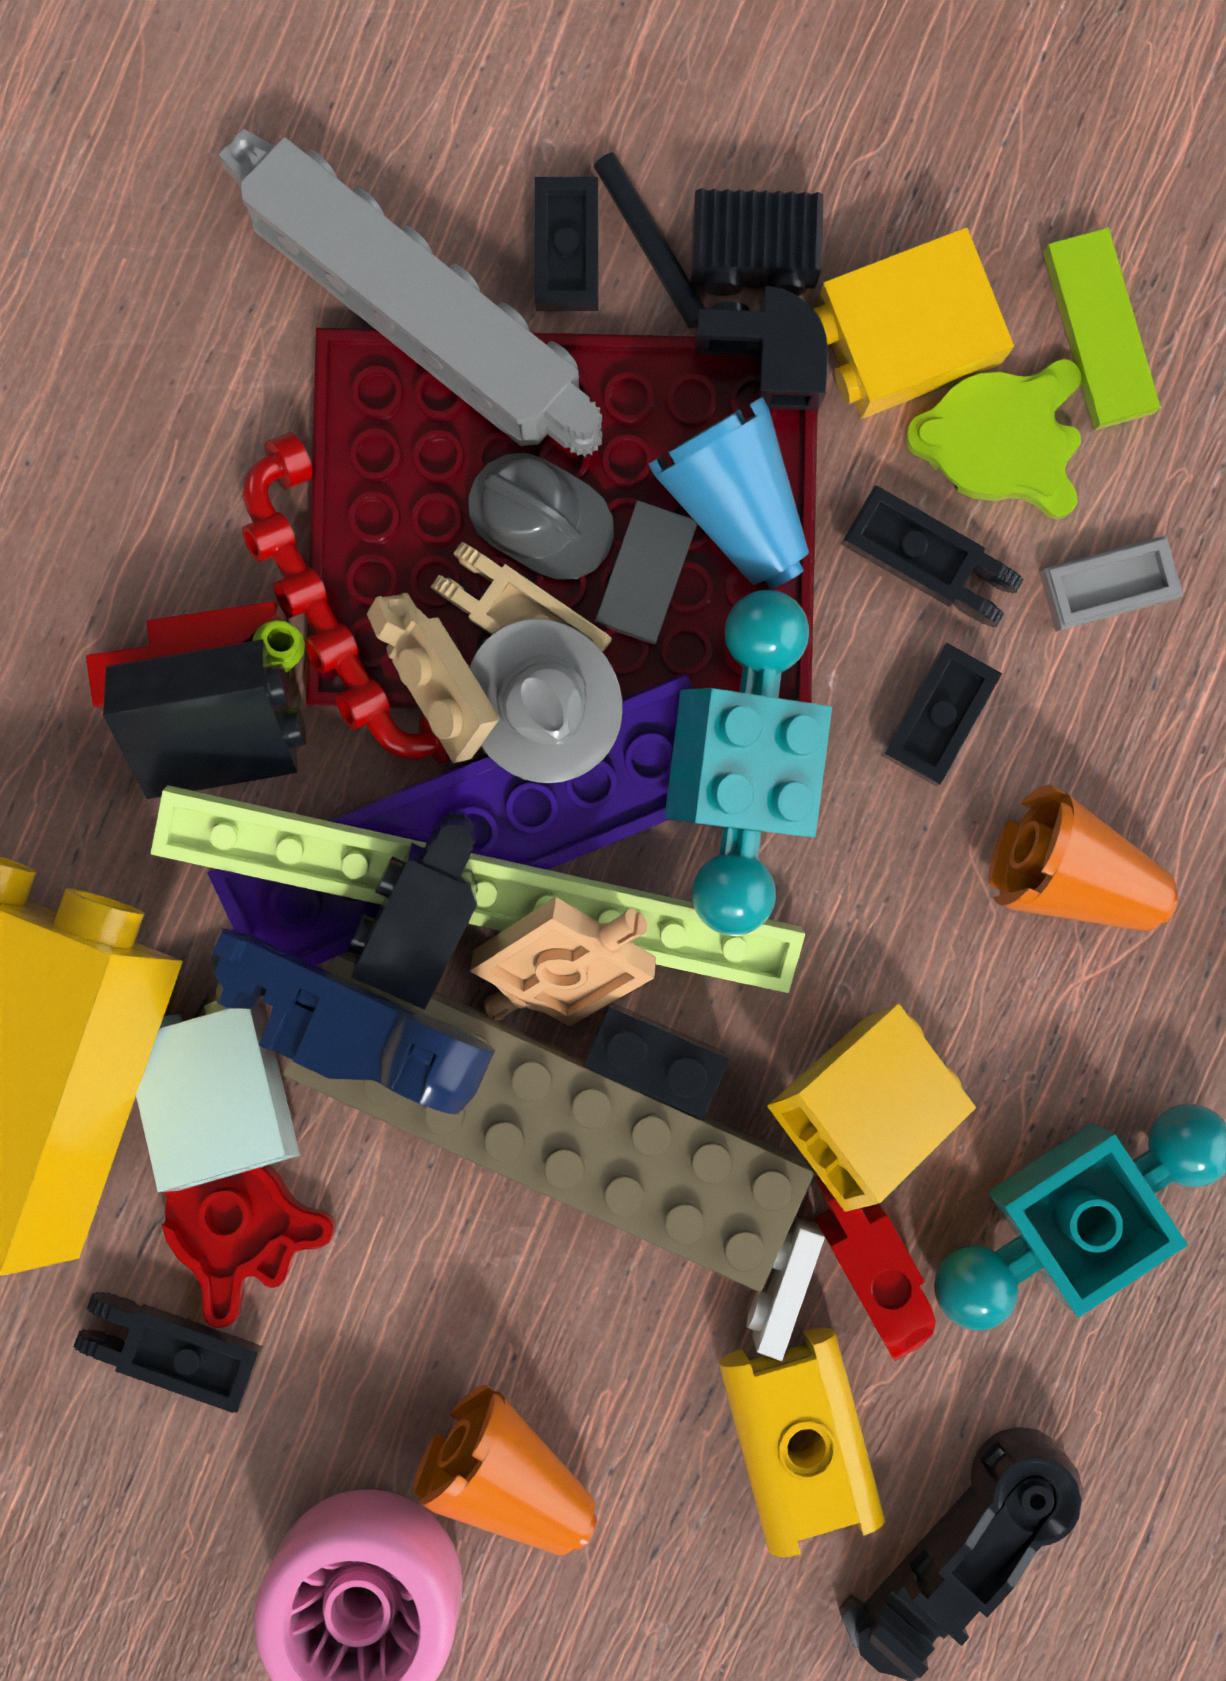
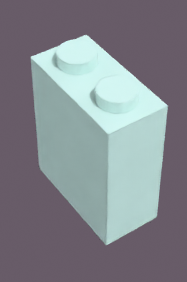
M214 1001L204 1006L206 1015L183 1022L180 1014L163 1017L141 1083L136 1092L158 1192L183 1190L300 1156L276 1053L273 1050H267L259 1046L268 1022L265 1008L254 1005L253 1009L226 1008L218 1004L217 1001Z

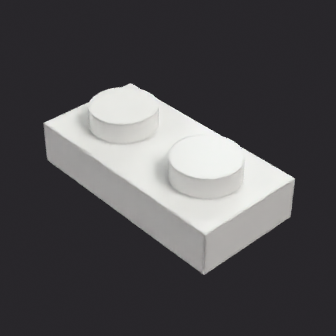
M795 1216L772 1267L775 1270L767 1293L757 1291L753 1298L746 1326L753 1330L752 1337L757 1353L780 1361L784 1357L825 1239L816 1223Z

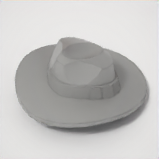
M521 620L496 631L477 651L471 662L470 670L500 717L481 747L500 767L525 780L538 783H557L585 774L598 765L609 753L621 727L623 714L621 690L616 674L608 659L587 636L570 626L552 620Z

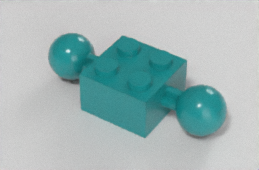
M760 590L746 595L734 605L726 620L725 641L733 659L743 667L740 692L715 688L680 690L664 819L723 826L719 855L708 860L698 871L693 882L692 901L697 915L707 927L717 933L728 936L745 935L757 930L767 921L775 906L776 886L773 877L767 867L758 860L761 831L816 838L832 706L778 698L781 673L792 667L801 658L807 647L809 624L801 606L789 595L775 590Z
M1182 1104L1169 1108L1153 1123L1148 1136V1150L1134 1160L1131 1159L1114 1133L1092 1122L988 1191L993 1202L1017 1237L996 1251L984 1246L972 1245L961 1247L947 1255L939 1265L934 1281L936 1300L942 1312L956 1325L965 1329L984 1331L995 1328L1006 1321L1014 1311L1019 1294L1018 1284L1040 1271L1057 1299L1079 1318L1188 1246V1243L1155 1194L1172 1182L1184 1187H1204L1213 1184L1226 1174L1225 1120L1213 1110L1201 1105Z

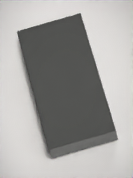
M637 500L595 620L596 625L656 645L697 527L695 520Z

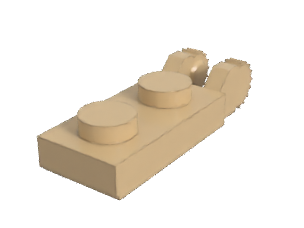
M463 542L454 552L455 557L459 559V563L471 572L478 573L492 582L480 601L465 592L462 586L450 578L438 575L431 585L434 591L463 612L469 614L468 618L470 621L490 635H493L496 631L509 624L521 620L545 619L560 622L576 629L598 646L602 653L612 641V637L506 564L500 567Z

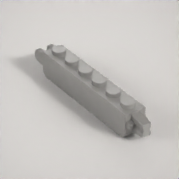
M245 129L235 136L231 144L225 146L219 154L224 170L241 187L242 200L248 209L256 234L520 446L537 445L548 434L564 448L569 447L570 452H575L577 456L582 454L586 457L587 454L592 455L593 451H598V445L602 444V431H600L602 414H600V407H596L595 402L591 403L590 397L579 389L577 364L562 346L553 341H549L547 344L543 343L528 331L527 323L514 308L504 302H500L498 305L494 304L480 292L478 284L465 269L454 263L448 267L432 254L430 246L417 231L407 225H404L401 229L384 216L382 208L368 192L360 187H356L352 191L338 180L330 164L316 151L309 149L304 153L285 137L276 146H273Z

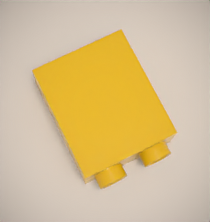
M1 856L0 1276L80 1258L183 960L135 942L145 913L131 905L73 888H65L58 911L27 900L37 871L29 866Z

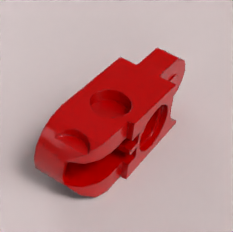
M817 1175L814 1177V1180L829 1210L814 1219L895 1362L922 1347L933 1335L936 1319L932 1306L920 1287L925 1281L890 1218L879 1204L845 1212Z

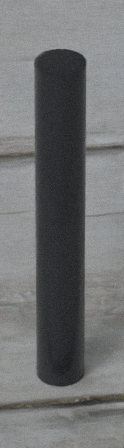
M611 152L602 156L594 164V169L688 329L696 327L699 309H706L616 154Z

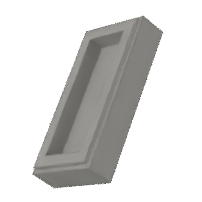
M1167 535L1047 567L1039 572L1056 632L1169 602L1183 596Z

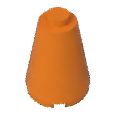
M1043 785L1030 792L1020 803L1030 808L1019 824L1008 820L998 838L989 868V885L999 889L1000 892L999 896L992 897L994 901L1010 910L1143 932L1151 931L1159 924L1166 923L1176 910L1178 893L1174 877L1071 795L1057 787Z
M487 1385L478 1386L470 1391L449 1413V1415L458 1420V1423L453 1427L447 1438L436 1432L421 1459L413 1485L414 1495L421 1499L418 1503L430 1512L558 1556H564L573 1549L580 1550L592 1537L597 1524V1517L594 1514V1498L500 1392Z

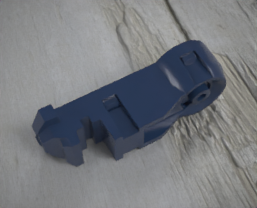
M221 928L214 942L211 960L214 975L219 981L216 988L217 1003L226 1008L253 1009L259 997L264 996L262 1002L273 1006L259 1046L292 1059L294 1063L328 1079L373 1080L407 1099L449 1114H459L476 1095L495 1052V1049L487 1043L451 1025L413 1011L285 952L259 937L234 929Z

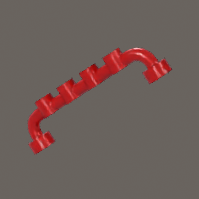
M288 432L266 441L264 444L265 457L251 466L243 481L242 497L252 523L242 527V535L250 554L257 562L273 557L284 578L274 582L273 589L277 602L285 615L293 618L304 613L314 630L315 635L305 639V648L315 669L321 674L335 669L347 691L336 696L337 707L343 720L352 730L367 725L372 736L382 748L399 758L417 760L432 756L439 764L451 761L440 740L431 730L426 717L419 720V734H408L400 730L389 713V703L383 689L374 679L369 678L358 658L357 645L351 632L344 624L337 621L327 603L326 591L320 577L314 569L308 568L295 546V536L288 520L281 512H276L269 499L268 489L275 480L282 488L290 489L312 479V466L304 445L293 432Z

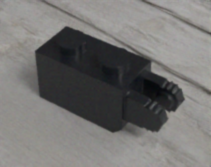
M449 810L448 814H442V819L438 820L437 823L439 826L434 827L425 848L411 843L403 861L394 856L390 858L375 890V893L384 896L385 899L375 919L363 914L347 948V951L357 955L351 974L352 978L423 1010L426 1009L477 906L476 893L478 886L472 870L465 867L470 858L469 852L474 849L476 829H474L475 822L471 821L465 814V811L451 812Z

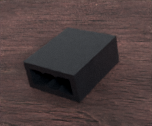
M263 639L106 666L103 717L146 799L161 797L162 791L167 785L197 791L298 773L297 747L306 745V731L301 711L298 707L290 709L288 706L290 702V689L284 666L282 664H272Z

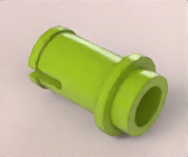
M279 620L266 622L257 629L253 636V641L263 639L272 664H282L289 678L292 668L299 663L304 654L305 642L303 636L295 626L288 622Z

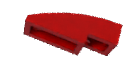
M271 601L146 620L149 646L85 655L92 705L103 710L106 666L253 641V636L257 629L264 623L274 620L288 622V618L276 602Z

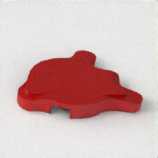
M270 1164L183 1190L165 1192L164 1194L165 1197L167 1196L165 1204V1222L162 1223V1229L166 1242L177 1259L197 1277L202 1292L203 1317L210 1326L215 1328H224L231 1325L240 1315L246 1277L255 1276L268 1288L279 1287L289 1274L296 1252L322 1248L332 1240L336 1232V1222L333 1216L326 1211L307 1207L297 1201L288 1191L282 1177Z

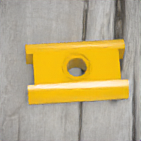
M813 1328L803 1331L806 1344L786 1349L782 1361L769 1356L748 1360L743 1349L733 1351L719 1360L720 1371L767 1549L772 1556L792 1557L801 1555L798 1541L857 1524L863 1536L876 1531L885 1523L884 1512L836 1331L832 1328ZM804 1429L816 1431L814 1442L809 1448L798 1452L788 1450L789 1440L796 1432Z

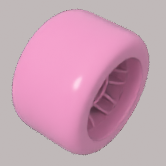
M357 1489L338 1493L324 1499L306 1511L294 1523L282 1540L263 1578L257 1596L254 1614L255 1640L260 1659L271 1681H436L451 1652L462 1601L461 1566L452 1540L441 1523L423 1506L405 1496L385 1490ZM354 1587L367 1588L376 1595H362Z

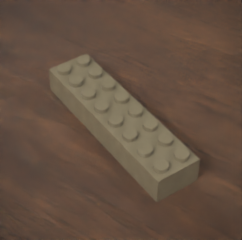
M347 952L336 956L330 969L331 973L413 1011L462 1030L494 1048L495 1052L476 1095L459 1114H449L421 1105L373 1080L328 1079L294 1063L292 1059H289L283 1076L753 1290L762 1292L815 1173L806 1159L706 1114L704 1119H700L583 1067L584 1058L505 1022L496 1021L493 1017L490 1018L487 1014L434 991L426 1009L423 1010L352 978L351 974L357 955Z

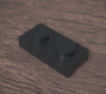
M535 177L536 311H599L598 177Z
M949 643L942 645L881 756L935 786L941 785L1003 673Z

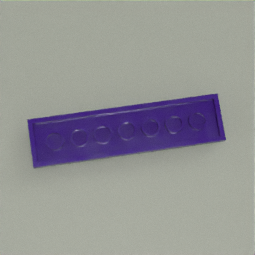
M684 672L623 697L621 727L614 745L598 765L577 778L557 783H538L525 780L509 773L492 760L488 754H485L329 818L326 821L427 843L434 827L439 826L437 823L438 820L442 819V814H448L449 810L451 812L465 811V814L471 821L475 822L474 829H476L474 849L470 853L549 870L668 821V819L664 818L680 690L693 689L688 675ZM210 868L207 872L234 930L266 940L274 944L275 947L314 965L349 952L347 951L348 945L363 914L375 919L381 907V904L216 868Z

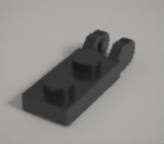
M876 485L873 487L841 542V545L946 606L950 607L953 604L960 612L993 628L998 626L1004 613L993 602L964 587L972 571L993 587L1004 592H1011L1012 594L1017 593L1024 580L1018 572L984 553L985 547Z
M102 1291L92 1293L87 1307L89 1312L99 1318L130 1328L124 1342L119 1337L105 1334L98 1330L82 1329V1331L78 1332L73 1346L75 1350L86 1356H91L93 1359L116 1366L115 1372L231 1413L239 1411L263 1346L146 1304L140 1307L135 1301L118 1297L116 1294L113 1295Z

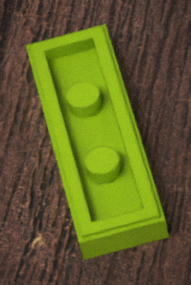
M1109 227L1048 244L1043 251V255L1074 363L1081 372V387L1094 431L1155 414L1161 409Z

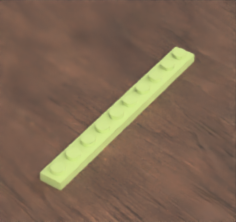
M167 785L162 791L151 855L382 905L385 897L375 893V890L390 858L394 856L403 861L411 843L425 848L427 843ZM470 853V858L465 867L472 870L478 891L476 893L477 906L468 924L503 931L554 897L574 906L580 912L600 924L609 923L624 914L628 909L634 908L636 909L635 915L641 912L645 917L647 931L644 935L633 939L631 942L656 956V965L785 993L790 991L805 937V932L801 926L767 919L761 927L751 933L740 936L723 935L713 931L701 921L695 911L693 902Z

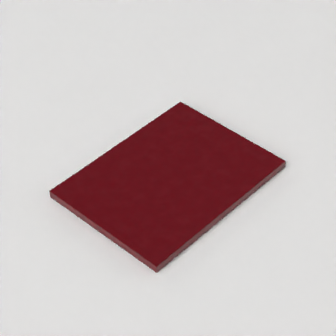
M316 328L309 567L314 569L320 577L326 591L328 605L337 621L344 624L351 632L357 645L358 658L369 678L374 679L383 689L389 703V708L420 709L408 687L402 682L399 672L392 662L393 659L388 656L386 649L388 643L377 638L367 616L376 597L408 593L416 608L428 619L439 618L469 668L479 648L492 636L471 622L468 618L469 614L463 612L431 588V585L440 575L444 578L452 579L462 586L465 592L480 601L491 585V581L478 573L471 572L459 563V559L455 557L454 552L461 542L476 549L500 567L506 564L612 637V641L603 654L616 674L622 698L684 672L688 675L693 689L715 688L740 692L743 667L733 659L725 641L726 620L731 609L743 597L756 591L770 589L765 581L752 585L698 524L656 645L596 625L595 620L637 500L693 519L654 476L648 463L663 455L668 466L674 463L669 455L670 451L737 410L741 411L745 421L755 416L750 404L756 398L757 358L694 355L695 336L532 333L545 344L549 341L559 344L573 357L579 372V389L590 397L591 403L595 402L596 407H600V414H602L600 429L602 431V444L598 445V451L595 450L592 452V455L587 454L584 457L582 454L577 456L575 452L571 453L569 447L564 448L548 434L537 445L520 446L376 329ZM769 409L809 551L808 555L799 561L804 571L790 581L771 589L792 597L805 612L809 624L807 647L801 658L792 667L781 673L778 698L812 703L818 411ZM527 453L544 458L592 487L604 498L613 516L614 539L605 560L595 571L578 579L555 580L536 573L492 547L478 535L469 517L468 497L475 478L485 466L506 454ZM309 621L307 638L315 635ZM307 654L305 704L309 707H337L336 696L347 691L337 671L333 669L324 674L319 673Z

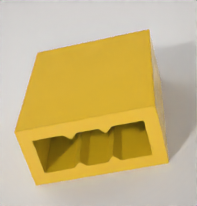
M968 227L823 282L816 302V308L813 309L823 325L827 344L832 345L840 365L835 368V378L840 394L846 404L855 403L860 419L998 367L1014 348L1013 341Z
M899 1003L865 1017L767 1105L845 1212L881 1203L976 1109V1106L962 1089L959 1078L944 1065L924 1038L919 1024L906 1014Z

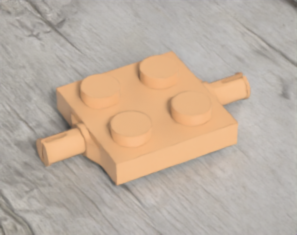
M554 897L473 950L470 972L494 984L499 989L496 993L485 998L484 1010L490 1018L495 1015L494 1020L499 1021L518 1008L527 1007L546 1013L570 1027L654 979L656 956L631 942L633 939L646 933L647 922L641 912L635 915L636 909L632 908L611 922L600 924L580 912L574 906Z

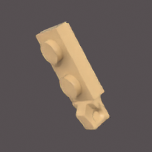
M408 593L376 597L367 616L377 638L388 643L386 648L388 656L393 659L392 662L399 672L402 682L408 687L428 720L431 730L440 740L452 762L470 760L499 721L498 713L438 617L428 619L416 608Z

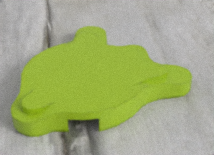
M1062 359L1032 376L1023 377L1004 372L979 373L968 377L951 388L932 410L922 413L912 420L905 435L907 448L913 455L928 461L936 471L940 468L946 478L958 487L956 491L967 497L987 501L1009 498L1020 499L1033 504L1049 518L1055 520L1065 518L1075 509L1078 503L1077 492L1067 478L1065 467L1079 447L1081 435L1075 427L1059 424L1054 415L1055 411L1080 386L1082 379L1080 369L1071 360Z

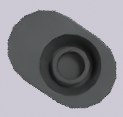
M527 453L506 454L488 463L474 480L468 497L469 517L478 535L495 549L536 573L555 580L578 579L595 571L608 556L614 539L613 516L604 498L588 484L553 463Z

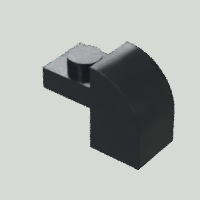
M765 286L760 312L749 311L747 305L739 302H719L713 304L711 309H699L694 355L757 358L755 400L763 397L769 409L819 410L826 394L828 344L825 330L819 317L804 300L787 290Z

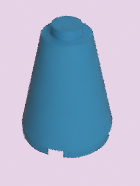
M761 397L750 404L755 416L745 421L741 411L737 410L670 451L669 455L674 462L670 466H668L663 455L651 461L648 465L659 482L752 585L765 581L771 590L790 581L804 571L799 561L808 555L809 551L771 414L764 398Z

